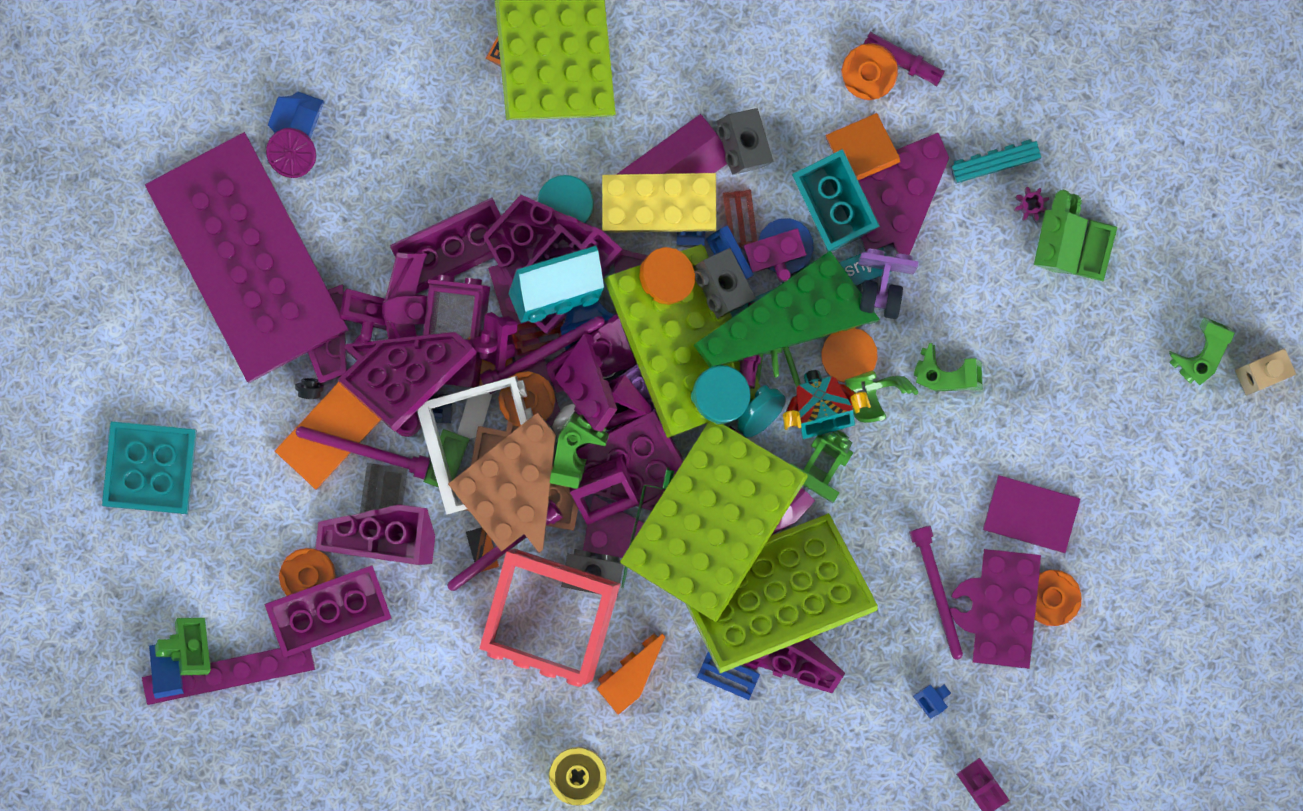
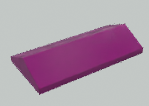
M700 114L616 175L716 173L727 165L725 160L726 153L721 139Z
M492 197L391 244L390 248L395 258L398 252L427 253L416 294L429 288L428 279L438 280V275L456 276L494 258L483 235L501 217V214Z
M373 565L264 604L284 658L392 619Z

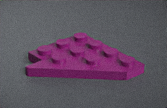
M939 133L897 149L900 163L858 180L880 227L860 238L866 252L868 249H879L893 244L897 254L910 255L949 160Z
M456 332L377 340L366 343L346 344L344 348L356 362L338 381L395 432L477 352Z
M655 408L651 409L650 413L628 421L607 432L609 438L606 446L586 443L576 448L578 457L586 459L585 470L622 457L639 501H641L644 485L662 488L667 467H670L669 470L674 471L675 476L684 461L672 437H666ZM622 482L593 493L617 501L629 497ZM646 486L642 508L652 511L666 489Z

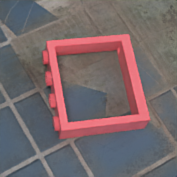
M518 549L509 550L506 552L479 649L487 651V656L498 660L507 658L513 660V664L517 667L529 669L531 666L540 669L539 673L544 676L556 678L557 675L566 678V682L570 685L582 687L583 684L586 685L593 681L621 583ZM515 567L602 595L580 671L494 642Z

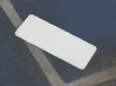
M485 393L467 398L457 434L470 439L476 437L478 426L483 427L492 394Z

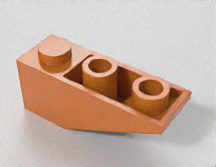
M655 633L642 643L644 649L640 653L635 655L632 651L620 661L623 667L615 673L610 669L598 679L601 685L596 689L618 715L641 696L665 639L663 634L659 637Z

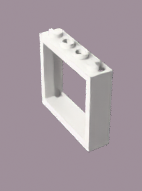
M517 376L428 400L417 410L446 515L467 508L462 501H458L456 494L448 485L452 478L432 408L510 387L519 421L522 425L534 415L531 408L526 409L523 399L528 396L523 380L518 381Z

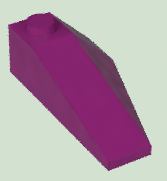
M399 504L318 522L315 549L414 565H426L433 562L435 533L427 508Z
M809 638L743 664L755 670L758 667L771 670L774 676L782 678L783 674L797 678L800 684L828 693L834 692L845 675V672Z

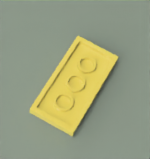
M716 173L602 175V231L605 233L716 231Z

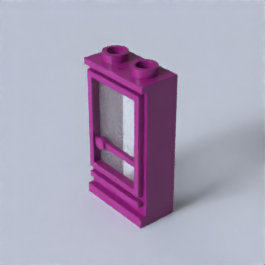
M438 275V280L428 279L429 288L423 335L456 332L472 346L473 339L481 336V332L484 330L485 314L488 312L490 286L482 285L481 279L465 278V283L454 282V276ZM477 352L445 384L472 388L478 387L482 359L479 357L480 352Z

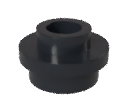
M303 378L300 383L295 384V390L298 391V397L317 399L321 397L324 385L318 383V379Z

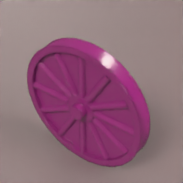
M295 128L281 129L273 134L267 143V159L271 167L282 176L288 178L302 177L315 164L316 149L314 143L301 130Z

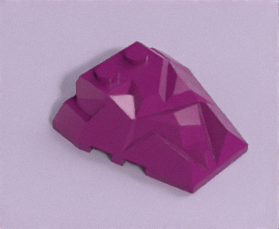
M521 194L483 235L499 268L503 270L510 287L517 269L596 246L598 249L602 277L604 279L610 272V267L623 251L601 229L585 224L576 218L560 213ZM567 313L546 315L543 320L535 322V324L548 334L567 317Z

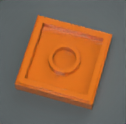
M877 113L825 135L833 154L842 149L844 150L858 180L900 163V157Z

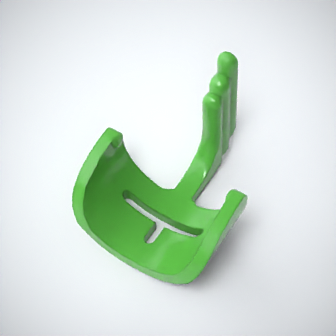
M873 370L845 380V385L854 392L863 390L861 381L864 382L871 407H862L859 409V413H855L853 408L854 417L863 423L886 419V414L876 396L877 389L894 386L903 394L913 393L917 395V388L905 376H890L874 382L873 379L877 376Z

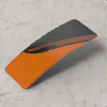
M482 527L466 532L474 562L494 548L491 538ZM496 560L483 571L499 567L498 561Z

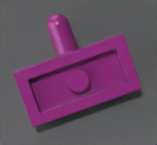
M798 228L744 245L752 272L755 273L774 267L778 280L781 283L788 281L790 278V272L787 270L785 263L806 256Z
M351 289L344 291L340 318L362 324L361 334L352 343L369 342L372 338L373 327L386 330L385 320L382 317V307L385 298Z

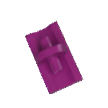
M493 312L486 313L484 330L481 332V336L474 338L472 341V347L475 351L480 352L479 357L493 363L498 371L505 369L507 359L515 357V347L508 340V335L517 332V322L510 316L498 317Z
M980 758L956 774L981 811H995L1010 801Z

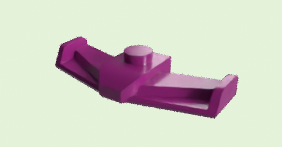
M398 252L396 255L382 307V317L385 320L388 339L417 336L414 324L425 323L427 296L415 294L427 253Z

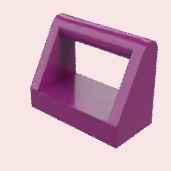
M626 375L608 382L615 403L617 402L630 409L613 415L606 425L607 430L650 413V405ZM575 406L574 410L577 412V414L579 416L582 415V413Z
M622 457L585 470L578 489L569 487L570 494L587 525L640 505L638 495ZM622 482L629 497L594 511H589L585 496Z

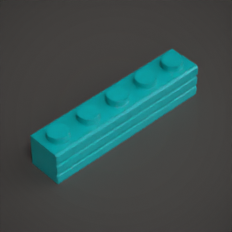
M1029 139L1021 142L1022 145L1020 146L1008 145L1004 147L1005 150L998 152V149L988 151V155L982 157L981 154L971 156V160L964 161V159L954 161L951 170L955 184L1040 160L1042 157L1037 141L1032 142Z

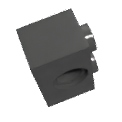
M758 108L731 113L716 121L718 126L717 133L722 140L726 153L725 160L730 167L732 175L757 170L774 162ZM740 138L744 141L745 146L742 145Z
M731 248L713 255L693 267L695 281L702 288L707 298L708 307L717 318L756 299ZM718 280L722 281L724 289L719 285Z
M574 549V554L567 553L566 566L585 572L589 565L595 564L601 569V577L618 583L621 582L624 565L618 563L619 557L602 554V559L600 560L590 558L591 552ZM564 582L561 585L564 588L595 593Z

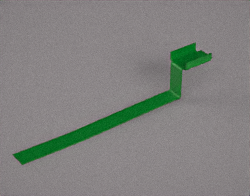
M670 467L666 469L662 488L644 485L630 545L635 537L646 486L666 489L674 476V471L669 470ZM626 566L621 588H624L628 569Z

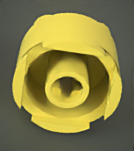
M572 747L564 750L555 758L549 771L550 787L555 796L562 802L576 806L586 805L597 799L602 793L607 779L606 767L601 757L585 747ZM573 769H576L578 772L581 770L585 772L583 783H580L578 780L575 782L571 781Z

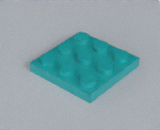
M111 421L102 506L188 514L197 430Z

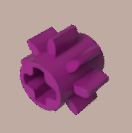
M1026 187L1025 197L1016 195L1015 198L1020 201V205L1014 211H1022L1024 214L1022 217L1023 221L1028 216H1032L1033 220L1037 222L1039 220L1038 213L1045 214L1047 209L1043 206L1049 200V197L1043 198L1040 195L1041 188L1036 192H1031L1030 188ZM1031 198H1035V205L1039 208H1034L1030 211L1027 209L1028 203L1025 200L1030 201Z

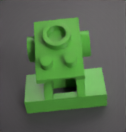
M1203 317L1200 324L1206 340L1200 354L1188 358L1169 351L1170 356L1173 358L1170 364L1174 368L1180 365L1182 369L1179 373L1190 384L1195 380L1201 385L1215 374L1227 345L1231 343L1235 334L1230 327L1207 317ZM1199 363H1205L1203 369H1196Z
M929 343L927 349L922 348L920 354L925 357L923 361L919 360L914 371V376L917 377L916 383L936 392L983 390L981 361L976 358L964 359L963 365L957 371L945 372L937 365L935 345ZM937 372V379L931 381V375Z
M573 413L563 425L559 434L549 483L578 489L585 471L586 459L578 457L576 448L585 443L606 446L609 434L605 432L606 427L602 432L594 430L583 415L579 416Z
M840 430L821 434L815 438L811 447L815 448V451L803 470L790 463V465L808 475L803 486L831 503H834L840 492L831 488L828 484L839 465L841 464L845 467L854 453L849 450L853 442L848 440L849 437ZM821 451L836 459L828 473L813 465Z

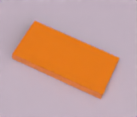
M338 382L278 446L275 452L317 490L351 452L300 438L296 435V429L303 426L361 443L381 420Z

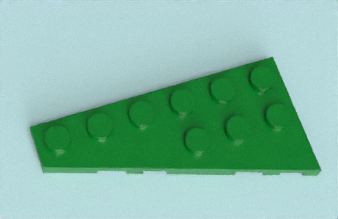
M829 251L792 276L788 281L782 283L696 342L694 347L709 368L740 361L754 355L765 354L779 348H786L822 338L840 331H847L865 324H872L880 319L874 311L873 313H867L860 310L861 292L832 252Z

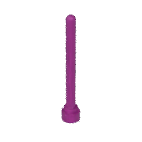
M597 316L509 364L505 369L499 371L489 369L481 373L480 378L483 385L507 379L579 340L584 333L589 334L599 329L605 323L604 318Z
M303 426L296 429V435L300 438L409 469V472L414 474L413 477L423 480L425 478L430 461L429 457L419 455V457L413 456V458H409Z
M550 499L546 525L550 523L555 524L563 518L559 508ZM525 534L502 552L497 546L450 580L447 584L448 589L456 591L507 551L527 538Z
M931 525L909 531L912 543L915 542L916 547L920 548L951 655L954 659L959 660L962 658L963 652L930 543H933L931 537L934 536Z

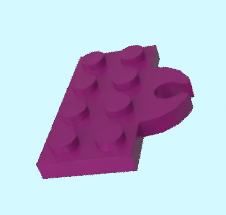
M984 549L981 577L970 578L960 583L953 591L952 598L957 599L961 596H968L973 603L971 610L966 613L959 611L957 608H950L951 615L956 624L964 631L975 634L973 663L1030 669L1041 555Z

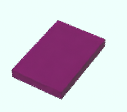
M998 475L983 530L1066 553L1081 499Z

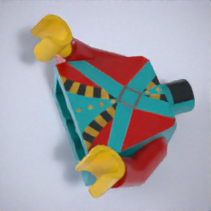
M818 370L808 371L804 375L805 383L796 387L797 395L790 399L787 410L783 413L784 429L788 430L790 426H798V428H801L802 438L806 439L855 426L853 408L855 413H859V409L862 407H871L867 393H856L845 384H839L833 376L822 379Z

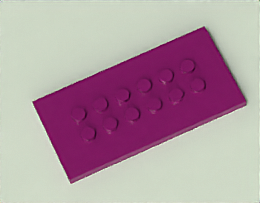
M245 132L144 184L248 383L349 331L344 319L340 318V312Z

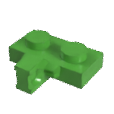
M177 618L175 621L176 634L170 635V639L157 640L155 645L156 657H172V661H179L180 675H208L211 669L205 618Z

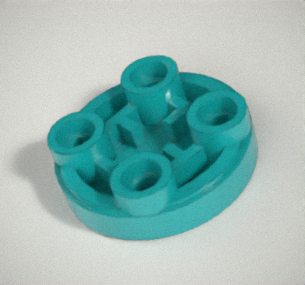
M560 175L548 180L542 186L537 198V202L567 216L576 218L585 224L593 212L594 201L591 190L585 182L571 175Z
M725 365L713 366L700 374L695 381L693 391L691 392V400L703 417L720 425L739 418L746 411L750 402V388L745 377L738 370Z
M767 385L760 387L755 393V399L749 403L746 411L737 418V428L745 437L749 438L761 433L779 416L785 405L786 397L778 389H770Z

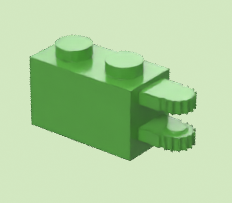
M1064 189L1057 191L1052 210H1045L1034 261L1035 266L1055 273L1076 275L1088 222L1087 219L1079 216L1080 205L1082 204L1079 195L1071 194Z

